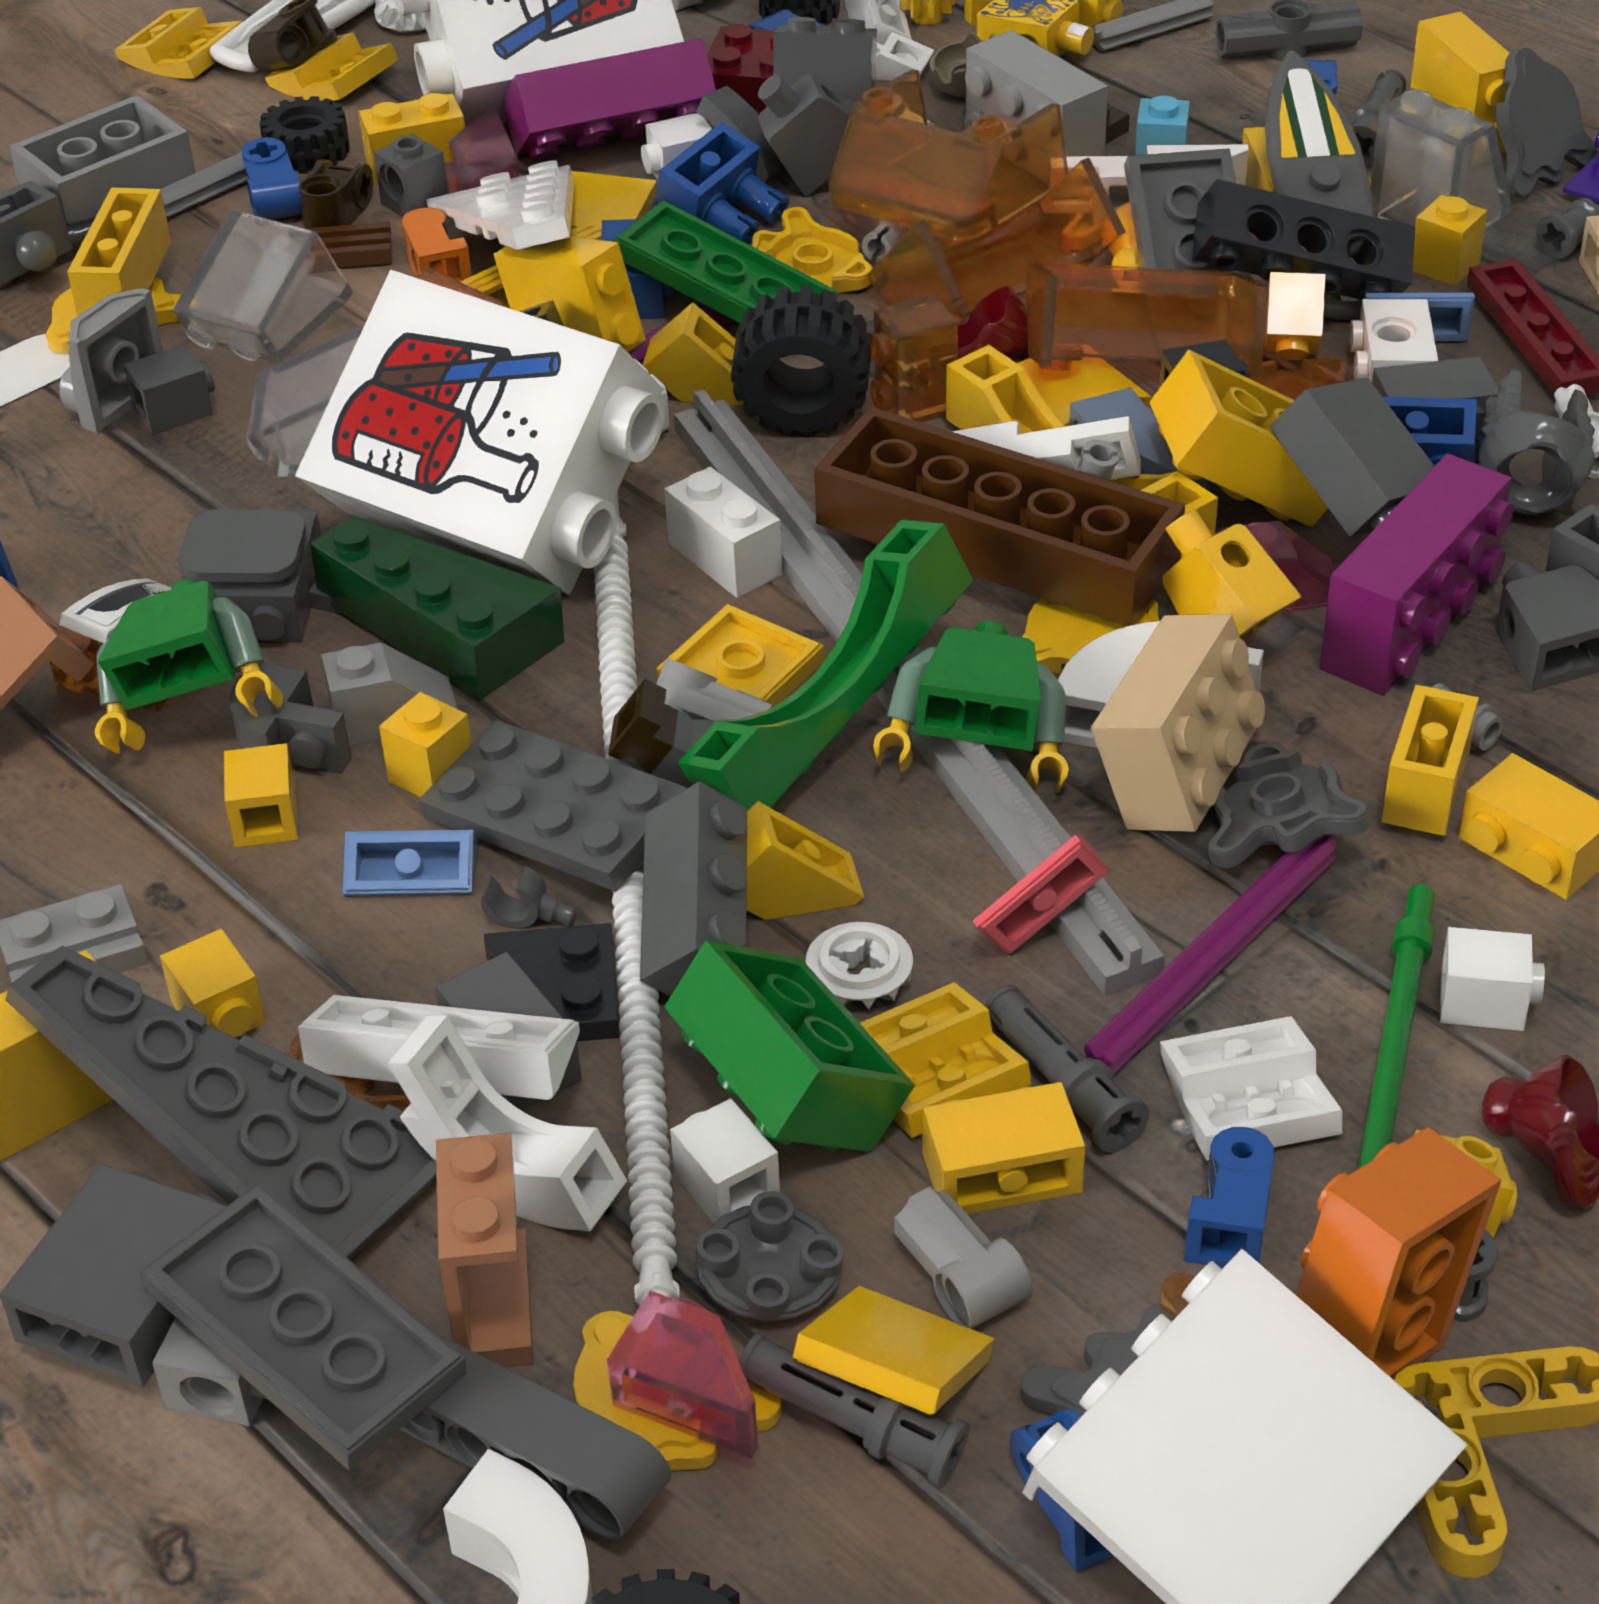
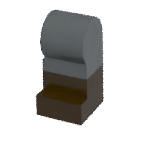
M644 679L614 716L608 755L646 773L689 788L692 785L680 768L678 761L714 722L706 719L694 720L689 715L665 704L667 689Z

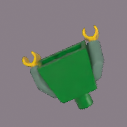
M182 579L175 582L171 590L135 600L128 605L114 632L100 646L97 652L100 706L107 707V714L101 717L96 724L95 736L102 746L116 754L120 753V737L126 746L135 751H139L145 741V731L142 726L127 718L126 710L233 680L235 672L242 673V677L237 682L235 688L236 696L255 717H258V713L254 707V700L260 692L266 691L270 701L277 708H280L283 703V694L266 674L260 671L259 666L264 663V658L250 618L229 598H218L211 583L207 581L197 582L191 579Z
M984 621L979 623L974 630L957 627L946 629L937 647L926 648L905 662L900 668L886 716L892 719L891 725L877 733L874 739L873 748L877 765H881L882 754L885 749L890 746H899L903 748L899 758L900 772H904L910 767L913 760L911 742L907 734L910 725H915L914 733L1027 751H1033L1035 743L1039 744V754L1036 755L1031 763L1026 781L1035 791L1038 786V770L1050 769L1057 777L1056 793H1059L1069 771L1067 761L1058 753V745H1062L1065 742V690L1045 664L1037 662L1035 643L1028 638L1009 635L1008 630L1001 623Z

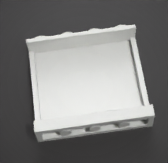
M1241 1249L1223 1269L1211 1261L1197 1274L1182 1294V1297L1189 1304L1172 1322L1164 1314H1160L1148 1325L1131 1347V1350L1139 1357L1121 1376L1110 1367L1091 1385L1079 1402L1087 1411L1068 1431L1057 1422L1041 1437L1026 1457V1460L1034 1467L1022 1493L1032 1501L1043 1489L1166 1604H1331L1448 1470L1468 1444L1246 1251Z

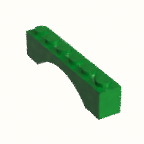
M900 520L865 558L860 588L849 620L834 649L816 673L790 697L766 711L740 719L716 720L678 761L680 768L691 785L700 781L746 807L747 811L757 801L773 809L776 801L798 777L809 770L816 756L834 736L841 733L847 727L849 719L872 694L882 688L885 679L906 655L913 652L919 646L923 636L942 615L954 607L956 599L972 583L973 578L944 523Z

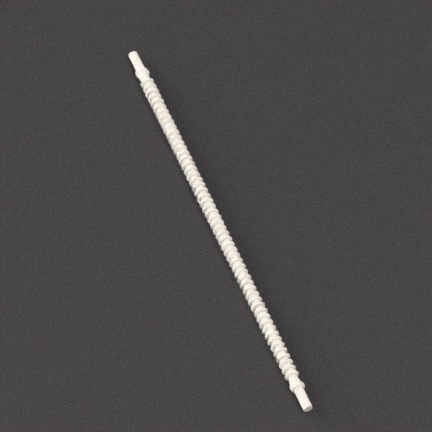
M617 490L612 501L617 514L615 536L606 556L593 570L596 587V624L599 640L598 658L601 674L600 692L603 708L601 713L605 744L603 750L606 759L640 770L608 755L614 716L637 689L636 663L634 661L636 655L634 651V631L632 628L633 612L631 608V588L629 585L630 569L627 554L628 546L622 538L626 535V523L619 516ZM643 861L616 892L612 891V903L615 921L613 928L616 934L614 939L617 961L616 972L618 975L616 983L619 990L617 998L620 1004L618 1013L621 1032L620 1044L622 1047L620 1056L623 1062L621 1071L624 1077L622 1087L625 1092L623 1102L626 1107L624 1118L627 1123L625 1134L628 1139L625 1147L629 1154L626 1163L630 1170L627 1179L631 1186L628 1193L631 1202L629 1212L633 1219L630 1229L632 1235H634L631 1246L635 1252L632 1263L634 1268L640 1273L639 1282L634 1286L635 1303H638L643 1309V1315H645L647 1352L649 1357L673 1354L671 1318H673V1306L677 1301H680L679 1284L673 1280L671 1272L676 1266L678 1258L674 1251L677 1243L673 1234L676 1226L672 1218L674 1206L672 1201H670L673 1196V1190L670 1185L672 1179L669 1169L671 1159L667 1153L670 1144L666 1137L669 1128L666 1122L668 1113L665 1103L667 1098L663 1091L666 1083L662 1076L665 1068L661 1061L663 1050L661 1047L659 992L657 989L640 981Z

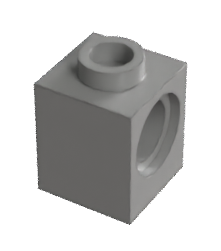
M175 1317L152 1362L165 1409L250 1427L263 1399L267 1398Z

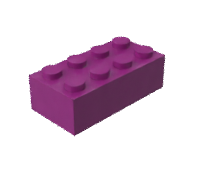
M700 38L517 74L514 76L502 102L516 156L530 153L531 159L537 160L558 154L559 147L576 144L578 150H587L605 144L604 138L622 135L624 141L646 137L645 124L697 113L696 110L703 96L716 91L704 40Z
M1448 453L1331 574L1320 670L1382 696H1385L1401 677H1410L1419 662L1421 654L1430 644L1437 646L1442 641L1449 623L1458 613L1464 615L1469 611L1477 592L1486 582L1492 584L1498 578L1506 557L1505 551L1500 549L1502 535L1509 526L1514 510L1513 504L1508 502L1512 477Z

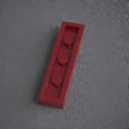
M1518 259L1469 267L1467 286L1553 394L1558 388H1568L1572 384L1580 385L1586 395L1599 393V356Z

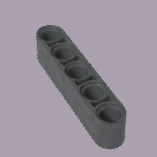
M440 1334L438 1335L466 1358L467 1374L399 1429L471 1468L476 1466L488 1449L519 1463L545 1480L561 1496L570 1508L578 1525L609 1540H620L671 1480V1470L668 1462L650 1442L638 1434Z

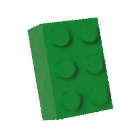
M705 940L664 1006L683 1029L681 1033L683 1040L694 1050L704 1054L719 1072L717 1076L719 1083L727 1091L739 1097L755 1115L754 1123L758 1130L779 1144L789 1145L791 1142L819 1145L830 1151H838L840 1148L872 1152L915 1087L910 1078L801 958Z

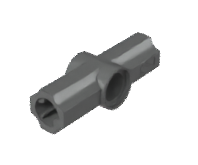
M1278 0L1272 3L1267 11L1220 15L1219 20H1216L1215 36L1217 39V51L1221 59L1268 54L1276 60L1283 61L1286 54L1291 50L1304 58L1308 50L1357 45L1358 40H1361L1363 25L1360 7L1356 1L1310 6L1301 0Z

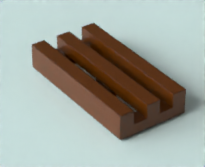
M390 222L290 229L289 261L291 272L392 264V232Z

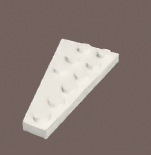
M553 160L528 167L529 175L510 179L509 172L492 174L481 178V186L426 199L428 208H436L445 214L446 224L455 222V226L458 229L475 235L484 234V238L489 240L498 238L500 244L519 250L570 237L574 180L570 165L558 167L557 161Z

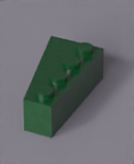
M352 516L310 543L316 588L331 598L332 607L411 658L447 676L450 683L478 701L487 697L565 642L560 587L357 516Z

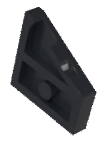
M611 923L484 934L487 960L507 952L563 1019L579 1022L580 1032L577 1042L619 1038Z

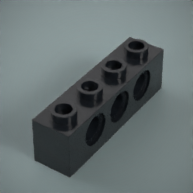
M1216 179L1197 203L1192 260L1208 263L1213 268L1221 271L1237 270L1258 275L1267 282H1269L1270 272L1325 274L1324 295H1343L1359 299L1362 303L1366 293H1403L1412 284L1415 227Z

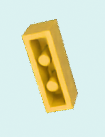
M111 187L67 271L77 316L107 295L140 288L149 289L172 242L161 189Z

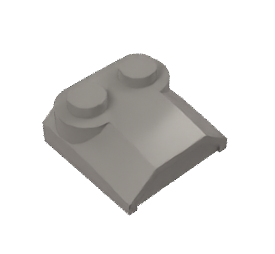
M140 288L107 295L71 321L68 339L70 367L64 372L60 380V399L67 410L79 415L81 427L98 434L133 408L123 364L163 351L150 290Z

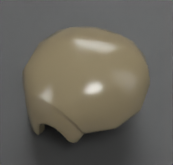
M971 32L963 42L949 43L937 49L930 61L934 82L946 94L966 98V48L983 42L975 32ZM994 34L990 35V36H989V39L992 38V37H995V35H994Z

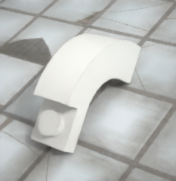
M1160 621L1131 625L1107 633L1087 644L1069 660L1058 679L1066 693L1065 742L1098 748L1091 731V726ZM1247 647L1249 653L1248 666L1256 691L1260 692L1264 650Z
M427 1015L387 1062V1065L411 1102L400 1118L418 1143L435 1161L436 1140L512 1133L516 1216L554 1228L591 1231L627 1182L625 1175L597 1127L550 1124L524 1113L502 1097L482 1074L448 1015Z
M488 1449L443 1508L452 1554L495 1575L508 1584L519 1598L517 1604H592L593 1591L586 1545L580 1527L570 1508L561 1496L533 1471Z

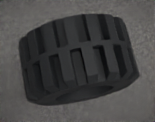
M800 286V292L792 293L789 287L777 289L775 298L765 294L757 299L756 309L749 307L743 314L742 324L738 326L731 369V382L734 383L733 393L737 401H744L743 411L750 418L758 415L760 417L759 425L770 430L773 426L781 428L780 434L792 436V431L803 432V437H813L816 434V430L823 429L827 434L837 430L838 421L845 424L855 417V409L862 408L866 400V391H868L872 339L871 333L866 332L867 322L862 314L853 315L854 305L846 299L841 302L835 301L834 292L824 289L822 294L812 293V286ZM790 355H806L821 361L824 365L812 369H800L785 364L780 358Z

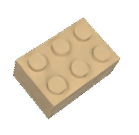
M1232 614L1164 615L1091 726V731L1127 830L1196 832L1209 808L1215 804L1219 791L1231 771L1240 762L1242 753L1254 732L1263 723L1265 715L1264 699L1262 694L1256 691L1248 666V648L1246 643L1239 638Z

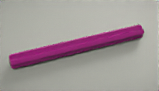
M1324 834L1298 851L1286 852L1085 1044V1057L1103 1061L1114 1075L1336 859L1335 849L1338 847L1336 838L1333 835Z

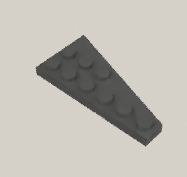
M60 946L8 986L6 1002L228 1205L256 1184H260L350 1261L437 1181L436 1161L418 1143L401 1120L400 1116L404 1111L390 1104H387L385 1109L382 1110L347 1093L344 1082L245 1034L238 1040L206 1024L208 1016L186 1005H183L181 1010L178 1011L142 993L140 983L75 951Z

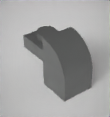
M265 662L260 665V671L266 674L282 692L283 703L280 708H277L270 701L266 691L260 692L254 700V707L257 710L258 717L252 715L236 696L235 688L237 682L242 677V674L240 675L230 693V708L239 749L287 743L291 765L338 774L343 773L351 760L344 713L313 706L307 670Z

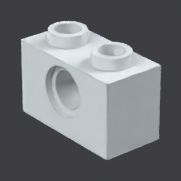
M1362 299L1360 320H1351L1349 331L1350 353H1355L1354 380L1368 377L1372 382L1374 368L1438 361L1427 299Z

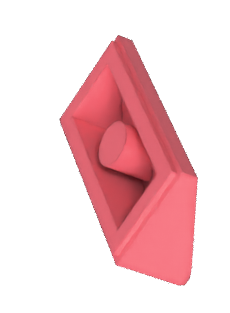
M1074 835L977 916L973 923L1003 952L1009 955L1110 870L1083 837Z

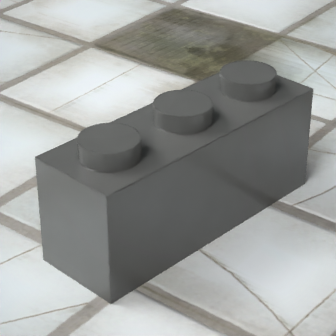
M700 781L645 814L640 981L669 996L674 992L705 940L746 948L747 808Z

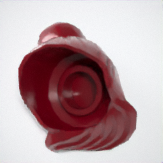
M1001 286L980 300L972 310L968 321L965 324L953 326L951 337L943 341L939 354L945 382L947 364L987 345L992 346L1011 360L1019 357L1023 361L1045 353L1050 344L1051 333L1049 327L1044 321L1029 319L1023 302L1012 287Z
M1566 1054L1538 1068L1524 1082L1505 1076L1490 1083L1482 1103V1119H1484L1483 1122L1488 1130L1498 1137L1515 1136L1525 1150L1552 1170L1560 1201L1572 1209L1581 1208L1586 1210L1591 1208L1599 1197L1598 1101L1593 1082L1583 1065Z

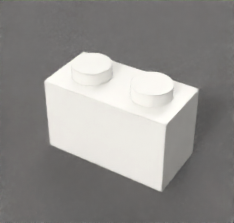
M711 466L664 488L668 544L733 596L738 598L783 575L780 519Z

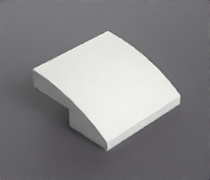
M1292 1016L1160 1041V1054L1173 1092L1187 1125L1206 1161L1209 1160L1210 1145L1214 1136L1222 1130L1231 1127H1248L1258 1130L1269 1138L1273 1147L1342 1134V1109L1316 1074V1049Z

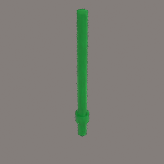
M1416 884L1410 887L1404 918L1396 923L1391 950L1396 957L1357 1170L1371 1162L1382 1148L1392 1143L1423 962L1431 957L1435 939V928L1430 923L1435 892L1431 887L1424 884Z

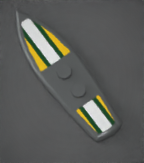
M1289 51L1274 77L1268 96L1265 119L1267 157L1275 193L1375 217L1367 169L1360 144L1346 112L1333 91L1319 74L1295 51ZM1324 295L1323 318L1345 321L1359 320L1362 303L1359 299L1343 295Z

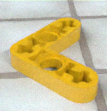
M1566 1346L1423 1362L1406 1366L1396 1374L1394 1379L1396 1383L1411 1396H1425L1430 1406H1438L1436 1417L1468 1444L1456 1458L1465 1466L1468 1475L1457 1481L1439 1479L1416 1505L1430 1552L1436 1563L1447 1572L1462 1578H1478L1488 1575L1499 1565L1508 1533L1507 1522L1479 1438L1582 1427L1597 1423L1599 1421V1354L1585 1347ZM1564 1379H1575L1580 1389H1590V1392L1587 1394L1578 1393L1576 1386L1573 1383H1564ZM1503 1383L1514 1388L1520 1394L1522 1401L1510 1407L1498 1406L1484 1398L1480 1389L1486 1384ZM1547 1394L1545 1400L1539 1399V1395ZM1466 1506L1464 1518L1468 1531L1472 1537L1482 1538L1481 1544L1469 1545L1464 1534L1455 1533L1458 1519L1457 1508Z

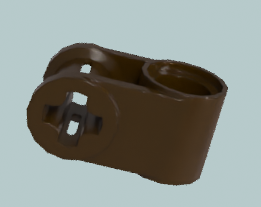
M293 0L285 5L278 15L251 35L248 42V54L256 68L270 72L303 64L315 52L326 47L336 39L338 35L335 30L327 27L316 7L318 0Z
M326 159L316 161L312 171L298 186L304 228L351 225L360 212L368 206L372 197L373 174L370 166L359 163L354 168L334 166L330 160Z

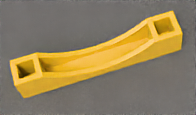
M987 345L947 364L946 420L959 429L964 430L1018 421L1022 434L1065 427L1039 394L1025 368L992 346ZM1174 471L1162 475L1140 474L1110 480L1185 504V514L1196 509L1212 535H1215L1218 497L1181 472Z

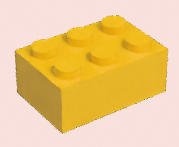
M1188 349L1149 402L1159 424L1158 431L1168 444L1173 456L1172 463L1177 470L1190 479L1199 480L1203 477L1218 484L1226 494L1236 500L1244 501L1248 498L1262 504L1269 513L1282 521H1289L1292 518L1309 527H1313L1328 509L1319 494L1269 428L1295 400Z

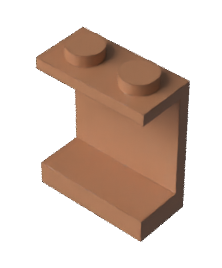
M0 576L1 711L47 660L77 682L95 665L36 602L2 576Z
M512 1133L436 1140L438 1261L452 1339L454 1342L505 1368L534 1365L528 1243L525 1228L517 1229Z

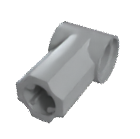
M666 658L656 683L667 689L665 704L689 715L694 720L706 719L715 722L716 720L740 719L773 707V705L766 703L765 700L716 683L717 678Z
M930 1186L909 1197L902 1211L894 1217L895 1235L933 1278L937 1298L952 1322L972 1329L1032 1296L1033 1287L1028 1268L1015 1247L1003 1238H998L991 1242L946 1190L938 1192Z

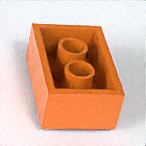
M1429 1127L1400 1144L1396 1142L1389 1143L1379 1151L1371 1162L1351 1174L1347 1172L1338 1174L1323 1189L1317 1202V1209L1321 1213L1314 1237L1306 1246L1300 1259V1265L1304 1270L1296 1296L1394 1380L1396 1374L1406 1366L1423 1362L1445 1346L1502 1180Z

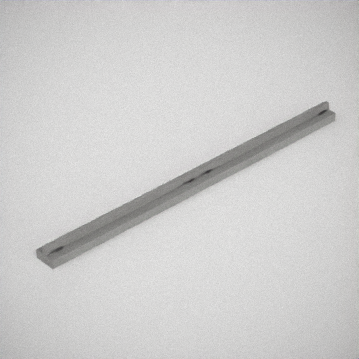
M703 389L693 392L694 408L674 414L675 432L703 469L711 466L780 519L783 574L837 643L849 620L860 588L862 573L825 526L816 524L814 512L724 399L712 401L708 393ZM920 646L906 655L885 679L882 688L874 693L887 711L900 668L905 662L923 651ZM915 725L909 726L907 734L912 744L1017 882L1021 881L1071 839L999 746L914 733ZM1103 877L1048 922L1104 996L1155 978L1164 970V954ZM1116 946L1123 955V960L1119 961L1110 948Z

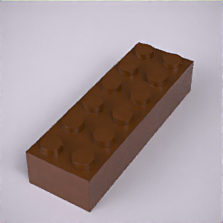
M871 406L814 468L816 524L879 544L900 520L944 523L971 575L1125 626L1134 625L1163 585L1162 576L1181 559V553L1165 528L1185 514V504Z

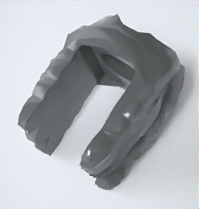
M1512 369L1507 375L1502 377L1498 387V395L1490 396L1486 400L1485 416L1480 422L1481 425L1476 438L1477 443L1474 446L1476 464L1512 477L1508 502L1514 506L1513 515L1535 516L1546 514L1550 511H1568L1575 501L1576 493L1582 488L1590 475L1594 463V451L1592 449L1594 438L1592 436L1594 435L1595 428L1591 425V419L1587 414L1588 399L1582 391L1575 389L1568 402L1567 410L1563 413L1561 419L1541 413L1520 411L1521 370ZM1530 449L1545 451L1542 461L1544 469L1543 482L1536 485L1523 484L1513 478L1509 466L1511 460L1518 453Z

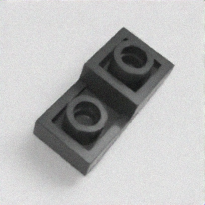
M728 86L703 96L696 112L708 120L712 128L723 122L761 147L756 168L757 177L761 181L767 183L788 172L768 143L758 121L759 114L741 96Z

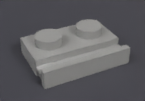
M122 884L89 892L82 896L25 911L0 920V947L11 982H14L60 946H64L77 953L86 950L97 963L118 973L148 964L142 938H140Z

